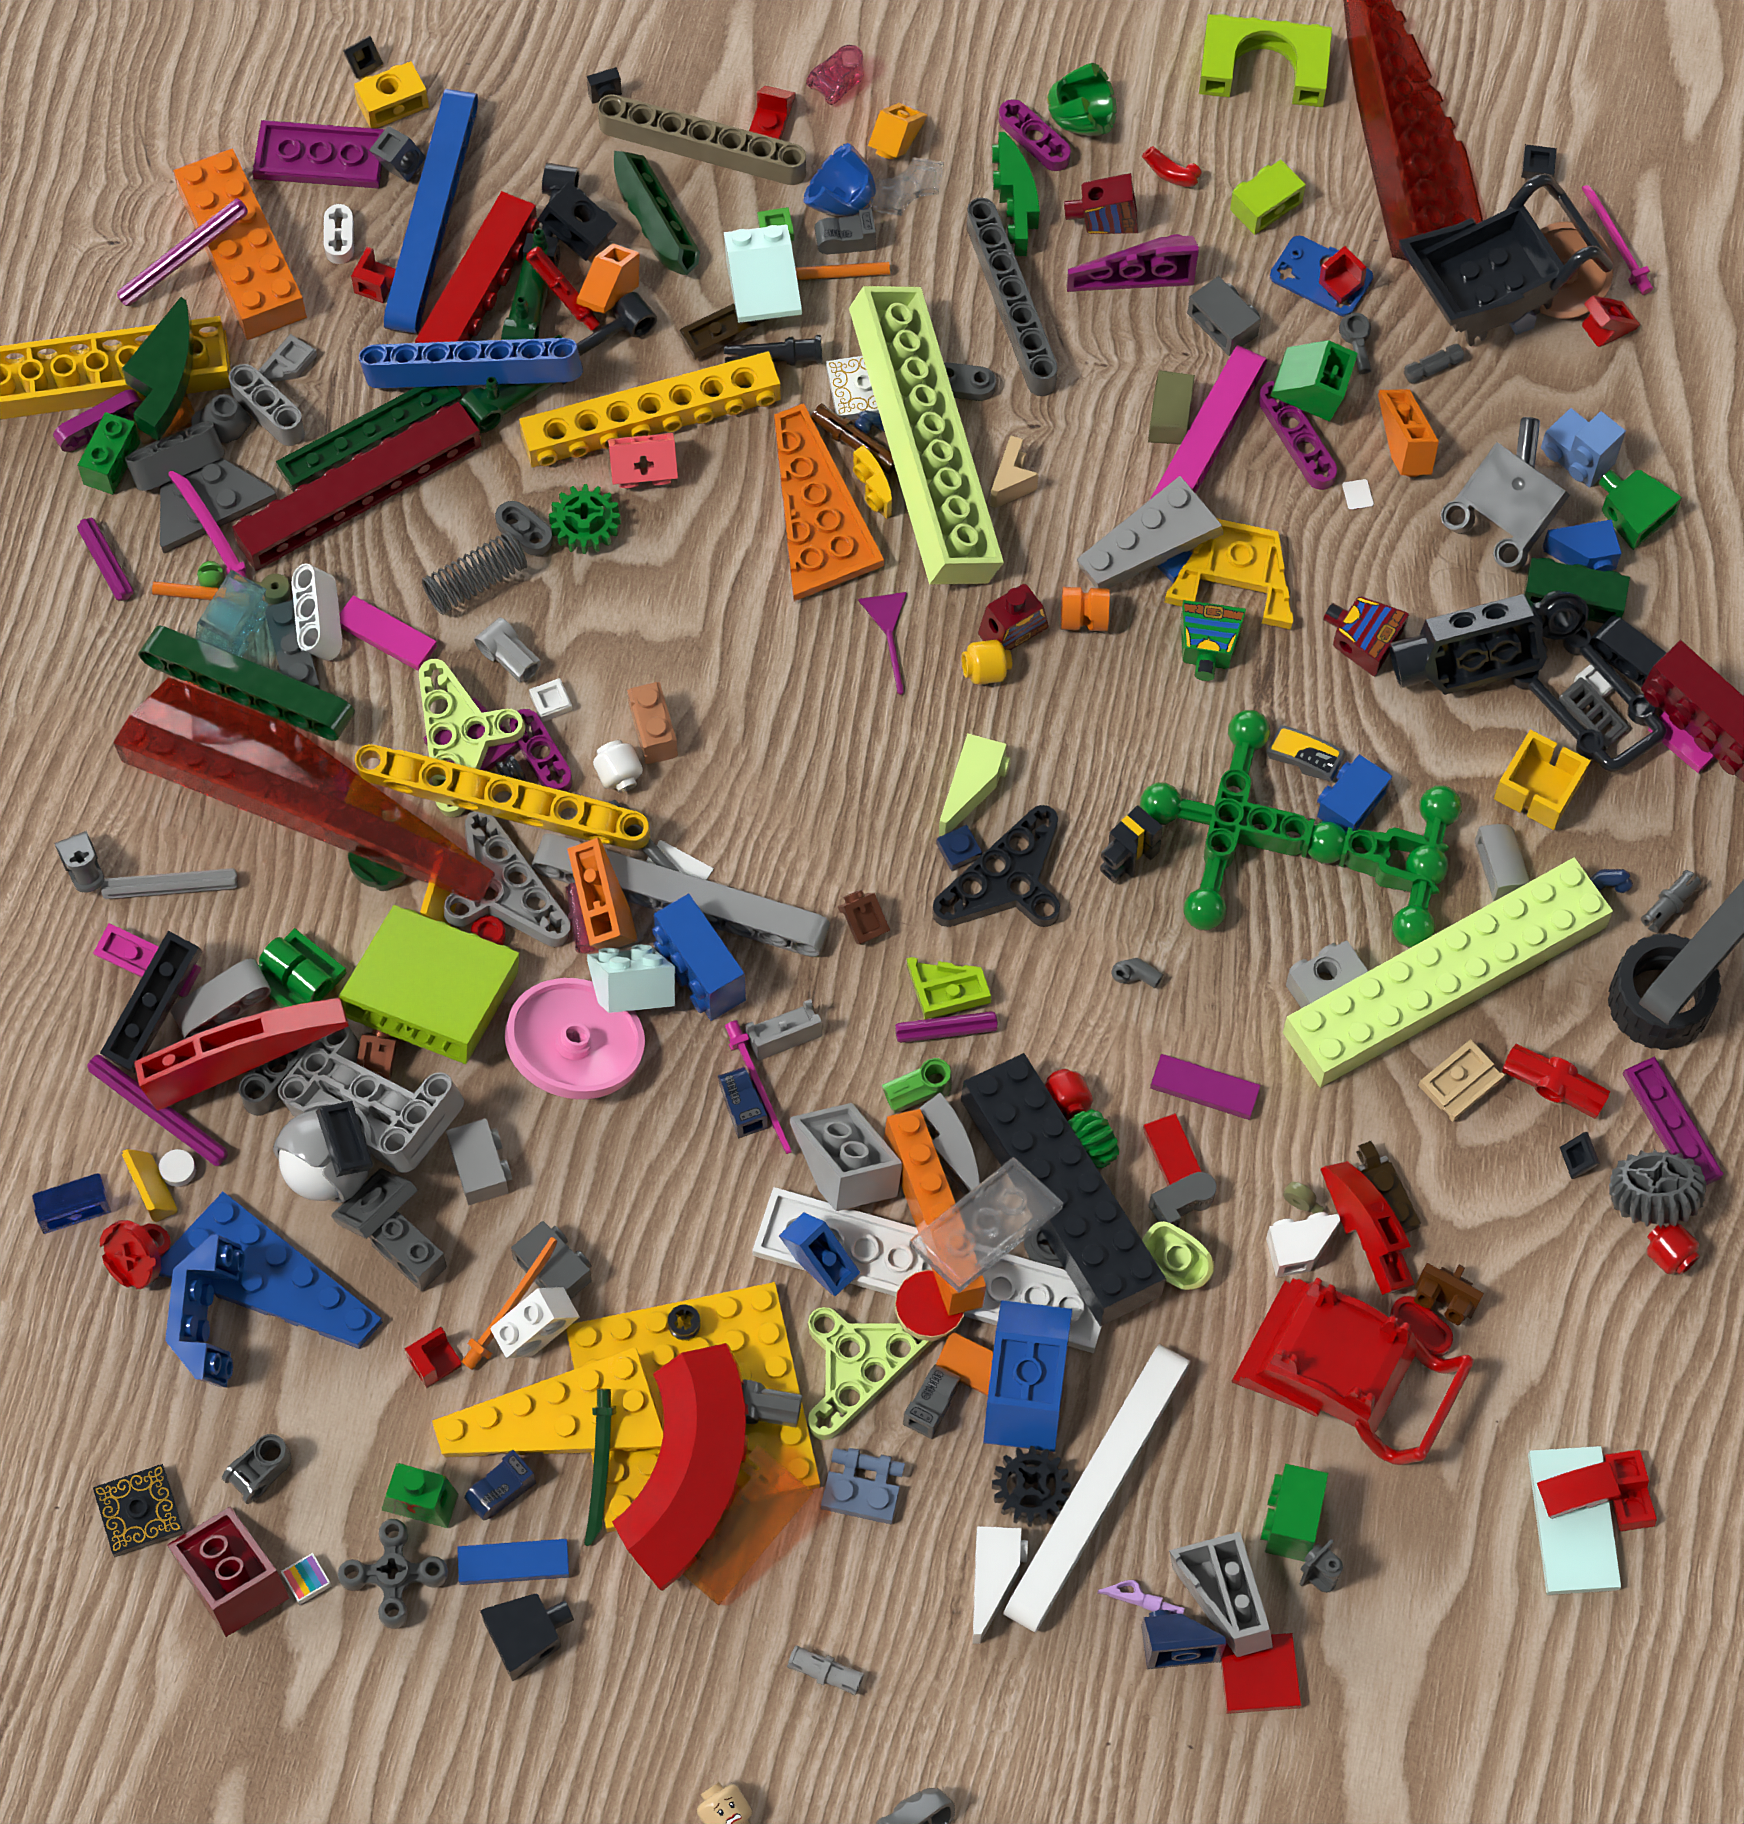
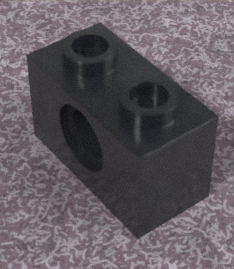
M569 181L546 205L537 219L585 261L608 238L617 225V222L611 218L607 211L599 208L581 189L575 187Z

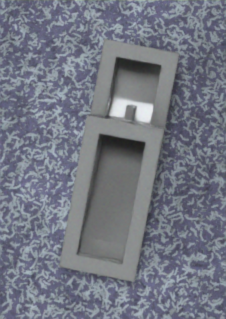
M940 1092L919 1109H921L930 1136L934 1139L932 1142L943 1171L971 1204L975 1206L979 1203L980 1182L973 1148L957 1114Z

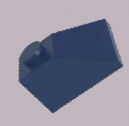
M1170 1610L1153 1611L1149 1613V1617L1143 1618L1141 1628L1147 1670L1220 1662L1226 1645L1225 1636L1182 1614H1171Z

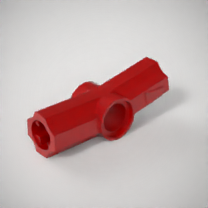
M1515 1044L1510 1050L1502 1070L1503 1073L1535 1087L1536 1092L1545 1099L1555 1103L1565 1102L1594 1119L1599 1115L1611 1092L1578 1074V1069L1569 1061L1559 1057L1548 1059L1518 1044Z

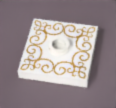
M863 356L826 361L830 389L837 415L843 419L847 417L850 420H855L859 418L858 414L863 410L879 412Z

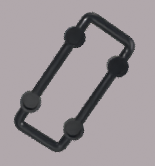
M1583 627L1575 635L1563 639L1564 648L1572 655L1581 654L1629 705L1627 710L1629 718L1636 724H1647L1653 731L1615 758H1611L1603 749V736L1596 730H1585L1538 679L1539 670L1511 677V679L1518 688L1530 689L1577 740L1576 751L1579 755L1589 760L1594 759L1607 771H1618L1661 743L1667 734L1666 726L1655 714L1656 707L1646 700L1644 694L1637 695L1590 645L1591 634L1587 628Z

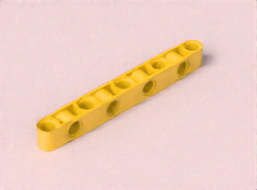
M373 744L362 746L355 755L358 772L364 781L388 787L401 793L589 841L599 838L602 844H611L631 850L643 848L650 839L649 823L643 814L601 800L408 751L394 750ZM377 758L380 760V764L375 769L363 767L368 759ZM435 775L446 777L442 785L432 786L429 784L430 778ZM502 791L509 792L512 795L505 803H498L494 800L495 795ZM566 808H573L577 811L576 816L570 820H565L559 815ZM631 825H639L643 828L642 833L635 837L627 835L625 831Z

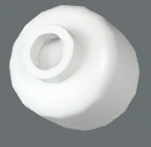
M615 740L598 748V755L594 758L593 765L603 787L617 789L619 793L634 788L637 785L635 780L640 777L643 771L634 747L630 744L622 743L621 740Z

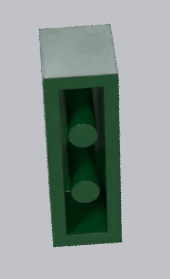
M1532 557L1523 594L1533 603L1541 602L1552 591H1567L1577 594L1586 601L1589 609L1588 621L1604 624L1611 616L1623 617L1630 577L1621 575L1616 571L1604 572L1589 569L1581 564L1568 565L1555 562L1550 558L1538 559Z

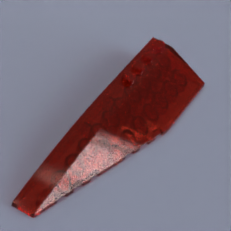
M1343 0L1356 99L1392 258L1408 261L1399 247V240L1453 226L1469 218H1473L1476 224L1484 221L1470 162L1463 141H1457L1454 136L1453 130L1456 126L1452 118L1446 117L1442 110L1441 103L1444 100L1440 92L1429 82L1432 75L1413 34H1407L1404 28V24L1407 21L1402 10H1396L1392 0Z
M168 677L129 715L113 742L123 763L426 883H434L441 889L479 904L495 876V873L287 723Z

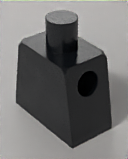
M531 1594L480 1610L482 1620L512 1681L518 1679L561 1647V1643L555 1629L574 1621L565 1600L545 1609L538 1594Z

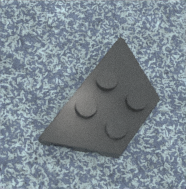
M222 457L213 463L183 475V477L189 480L219 527L277 500L274 489ZM172 480L162 484L160 492V546L162 552L167 553L206 534L195 513Z

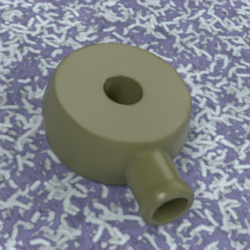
M270 574L262 582L252 580L249 590L260 592L267 603L275 605L286 602L289 599L291 584L281 574Z
M1290 1182L1283 1193L1285 1200L1297 1209L1303 1211L1310 1210L1314 1214L1324 1211V1207L1316 1202L1317 1197L1315 1193L1307 1186L1298 1182Z

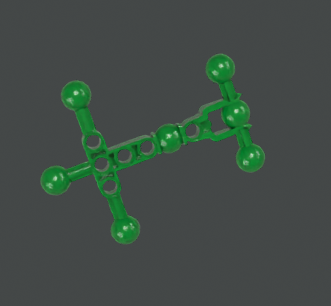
M1243 710L1237 713L1228 725V735L1235 748L1230 768L1221 778L1214 806L1183 799L1177 789L1166 782L1152 784L1144 790L1140 797V807L1161 825H1166L1176 818L1209 825L1203 855L1206 864L1200 888L1191 892L1183 905L1185 918L1192 927L1200 931L1214 929L1223 922L1226 916L1227 906L1220 895V889L1225 869L1231 865L1237 843L1285 855L1295 856L1302 854L1303 858H1306L1308 852L1313 860L1321 864H1332L1340 860L1339 866L1343 867L1345 864L1354 871L1375 877V882L1381 887L1409 891L1408 905L1399 910L1392 920L1394 937L1399 944L1411 948L1435 933L1434 918L1429 913L1428 906L1431 895L1439 894L1440 892L1437 884L1441 883L1448 873V860L1444 853L1449 850V846L1443 843L1446 827L1453 824L1462 812V803L1459 795L1454 789L1446 785H1435L1428 789L1419 801V811L1426 822L1424 835L1396 827L1389 828L1386 833L1360 829L1352 831V828L1348 827L1346 833L1340 825L1332 821H1322L1314 825L1315 819L1311 818L1308 821L1304 816L1296 813L1249 803L1248 798L1251 788L1249 772L1253 755L1256 750L1262 748L1267 743L1270 737V725L1262 713L1255 710ZM1235 786L1240 788L1242 791L1238 793H1233L1229 791L1227 788ZM1229 816L1232 817L1235 821L1224 822L1220 819V817ZM1263 824L1268 829L1258 830L1253 825ZM1290 831L1297 832L1301 837L1292 838L1286 833ZM1223 846L1227 851L1217 852L1212 847ZM1361 847L1368 853L1359 854L1353 848ZM1389 850L1411 852L1406 859V871L1386 864L1391 857Z

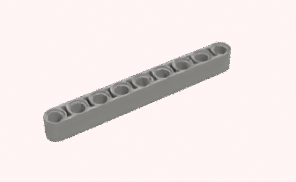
M544 834L531 865L532 869L545 877L576 886L567 848L579 845L582 842L555 834ZM605 850L627 902L659 911L689 893L713 928L805 956L816 957L820 954L830 922L819 914Z

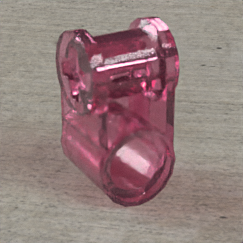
M850 44L840 47L833 55L810 72L806 80L807 86L818 90L825 97V102L829 105L837 103L844 94L860 83L864 77V60L861 49Z

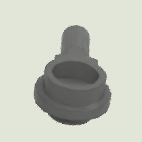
M1351 313L1341 320L1339 333L1346 342L1352 344L1353 350L1358 353L1356 363L1359 374H1367L1371 372V366L1365 341L1371 333V325L1363 314Z

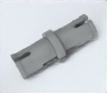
M797 1645L794 1647L787 1665L789 1669L817 1679L818 1684L824 1686L827 1683L854 1696L857 1694L864 1676L863 1672L850 1669L835 1662L834 1657L827 1655L825 1658Z

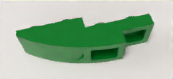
M998 132V144H992V164H998V171H993V190H999V203H1006L1007 217H1013V225L1007 226V237L1010 244H1014V255L1027 256L1028 229L1039 228L1040 209L1037 189L1031 170L1015 142L1006 132Z

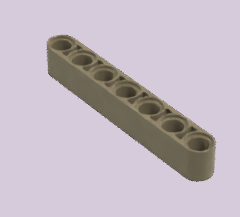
M606 95L598 102L599 127L608 136L787 185H797L806 177V153L797 144L618 95Z

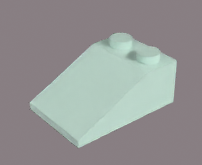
M771 225L764 228L724 232L726 264L738 323L802 315L788 226Z

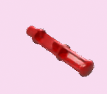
M541 247L531 249L526 255V260L575 316L576 320L583 322L590 331L595 329L600 322L593 315V311L590 308L577 304L579 293L565 278L564 274L559 271Z

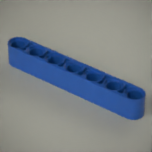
M570 338L374 344L365 347L359 353V362L365 380L372 388L486 385L487 378L492 376L496 378L498 384L571 382L578 379L583 373L577 344Z

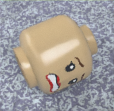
M718 1782L701 1794L704 1801L697 1807V1814L703 1824H750L748 1819L752 1815V1808L736 1785L731 1784L723 1788L721 1783Z

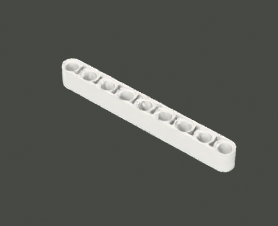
M1160 1344L1156 1347L1011 1596L1003 1615L1029 1630L1037 1632L1190 1366V1360Z

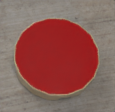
M928 1269L915 1272L902 1282L896 1293L894 1306L896 1317L905 1332L919 1340H940L942 1337L955 1332L964 1319L965 1312L948 1315L933 1270Z

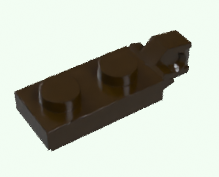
M733 303L681 328L679 331L682 340L694 360L724 347V345H728L751 334L758 329L759 324L768 319L738 323L735 304Z
M1372 1141L1359 1145L1356 1153L1362 1165L1357 1166V1169L1382 1194L1395 1213L1405 1233L1419 1228L1421 1222L1387 1156L1379 1157Z

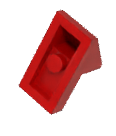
M766 85L758 90L757 108L749 131L781 140L796 92Z
M1593 295L1584 303L1590 314L1583 321L1582 327L1598 347L1604 346L1636 330L1640 326L1623 301Z

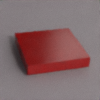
M1293 1633L1271 1634L1273 1648L1237 1657L1226 1643L1220 1660L1226 1714L1298 1709L1301 1707Z

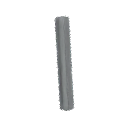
M230 868L106 878L101 885V893L103 898L111 899L235 889L238 884L236 870Z

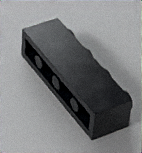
M170 931L166 933L100 1052L103 1057L136 1073L134 1062L144 1058L202 954V950L197 945Z

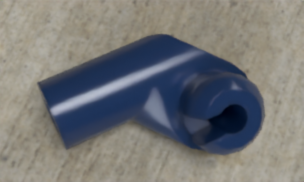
M863 410L858 414L859 418L855 421V427L860 431L869 433L871 427L875 426L885 432L879 412Z

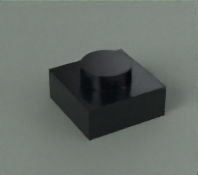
M617 67L587 76L588 95L592 104L599 102L606 95H622L621 78Z
M1525 144L1521 178L1530 179L1539 174H1549L1554 178L1557 148Z

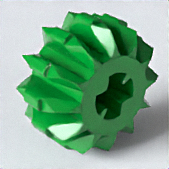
M1090 1109L1086 1112L1082 1111L1074 1115V1118L1068 1120L1069 1125L1097 1169H1102L1117 1159V1155H1119L1118 1140L1114 1136V1130L1111 1129L1108 1120L1104 1119L1102 1113L1098 1110Z

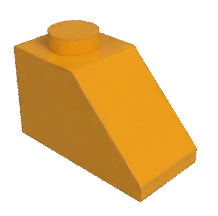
M901 103L880 110L868 146L877 149L876 154L887 159H894V157L897 158L906 154L924 124L927 114Z

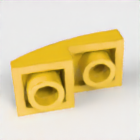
M862 445L853 453V471L856 477L865 483V501L874 512L879 511L888 519L892 515V497L888 481L876 459Z

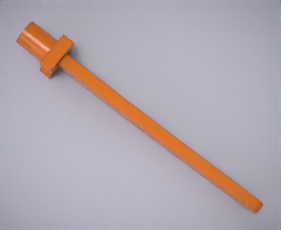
M554 1237L549 1239L531 1268L480 1339L475 1341L471 1338L467 1343L472 1348L461 1362L471 1370L475 1368L483 1356L487 1359L492 1356L493 1353L486 1349L494 1338L490 1328L515 1308L552 1256L557 1244V1240Z

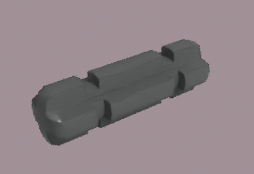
M1459 344L1446 347V351L1439 350L1419 359L1420 363L1415 361L1404 367V375L1409 383H1415L1422 380L1423 375L1428 377L1448 368V364L1455 365L1462 362L1465 356L1464 351Z

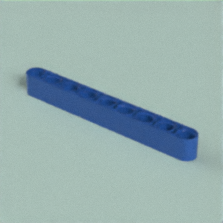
M451 89L444 90L385 308V329L415 334L419 331L478 108V94Z

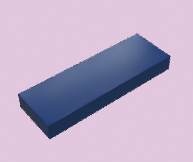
M567 1539L457 1546L460 1585L569 1578Z

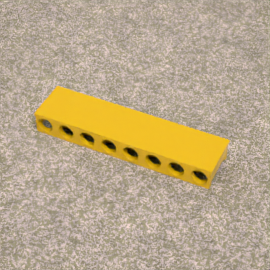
M221 316L191 320L194 342L193 365L185 394L231 388L229 381L231 367L227 334L223 328ZM158 324L0 346V420L94 407L125 390L133 389L126 384L122 368L144 342L135 339L143 335L149 336ZM209 326L217 328L213 332L200 331L202 328ZM108 340H118L121 342L113 346L103 344ZM78 344L88 346V348L83 350L71 349L72 346ZM43 349H53L56 351L48 355L38 353ZM12 353L24 355L18 359L6 358L7 355ZM136 391L140 398L145 400L146 396Z

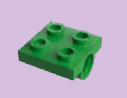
M295 928L284 939L277 937L272 940L263 950L258 965L271 988L268 997L281 1008L321 1001L347 974L345 967Z

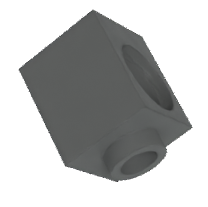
M387 126L369 150L387 171L406 182L410 180L426 159V156L408 136L390 126Z

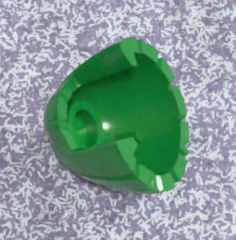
M1096 63L1086 64L1070 72L1050 88L1047 95L1048 110L1053 120L1062 129L1079 135L1099 136L1109 133L1113 128V124L1116 121L1115 114L1117 113L1116 98L1112 97L1114 90L1111 82L1107 81L1109 77L1102 67L1099 68V65Z

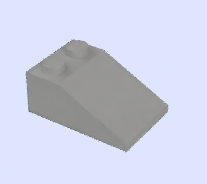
M852 1103L790 1117L791 1127L818 1190L835 1211L898 1196L902 1162Z

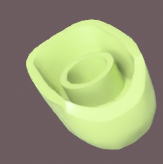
M1164 1221L1155 1223L1144 1235L1142 1241L1164 1274L1167 1282L1184 1290H1195L1203 1287L1210 1281L1214 1273L1213 1258L1209 1251L1193 1236Z

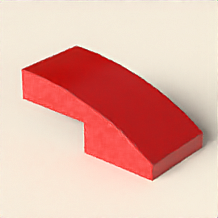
M1640 1449L1605 1454L1604 1462L1609 1461L1611 1463L1622 1493L1621 1497L1612 1500L1619 1531L1655 1527L1657 1518L1648 1491L1649 1478Z
M1609 1461L1569 1471L1537 1483L1548 1516L1551 1519L1585 1506L1589 1509L1622 1496Z

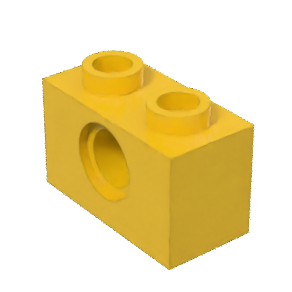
M412 61L402 65H395L385 72L365 77L361 81L354 83L357 104L370 128H379L429 108L427 90Z

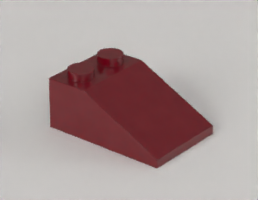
M231 1507L226 1508L167 1544L170 1552L225 1637H228L290 1598L277 1570Z

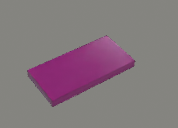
M261 120L252 171L253 179L379 189L382 164L369 150L385 129Z

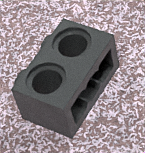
M398 1211L391 1215L369 1236L372 1247L420 1291H423L447 1268L444 1253Z

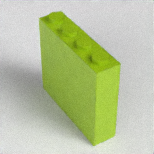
M393 905L341 991L339 998L343 1002L347 1019L467 1064L518 974L519 952L512 950L508 946L498 945L482 939L474 933H467L451 927L443 921H435L422 916L414 910Z

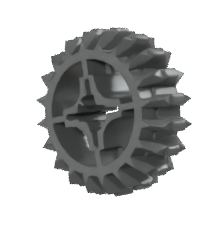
M1655 1149L1651 1153L1640 1150L1638 1156L1628 1154L1626 1160L1618 1161L1617 1167L1612 1169L1609 1195H1611L1614 1209L1619 1210L1624 1218L1631 1217L1632 1223L1642 1221L1646 1227L1650 1224H1658L1660 1228L1663 1224L1667 1223L1676 1226L1678 1220L1688 1222L1689 1216H1696L1698 1209L1703 1207V1202L1705 1201L1706 1181L1701 1167L1695 1165L1693 1159H1684L1682 1153L1673 1155L1670 1154L1669 1149L1664 1153L1657 1152Z

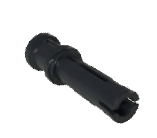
M815 335V338L799 340L791 336L786 338L785 342L724 345V354H738V356L725 357V363L769 351L772 362L786 361L790 366H795L796 362L816 361L817 364H823L821 335Z

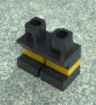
M1139 805L1109 832L1108 846L1101 852V858L1104 863L1100 866V871L1113 883H1116L1125 873L1133 878L1136 861L1143 854L1149 860H1152L1160 852L1163 826Z

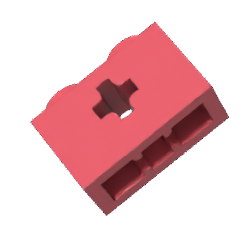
M673 433L608 439L613 485L619 484L620 488H633L639 486V482L652 481L653 485H665L671 483V479L678 478ZM641 456H646L648 461L645 468H641L638 463Z

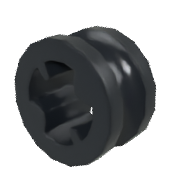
M512 755L506 757V762L502 763L499 761L496 763V768L500 775L522 781L526 780L522 768Z
M684 1304L678 1305L671 1310L668 1316V1325L672 1336L684 1341L694 1338L699 1333L700 1315L694 1307ZM684 1315V1319H686L687 1316H690L691 1328L684 1330V1326H682L681 1329H678L677 1318Z

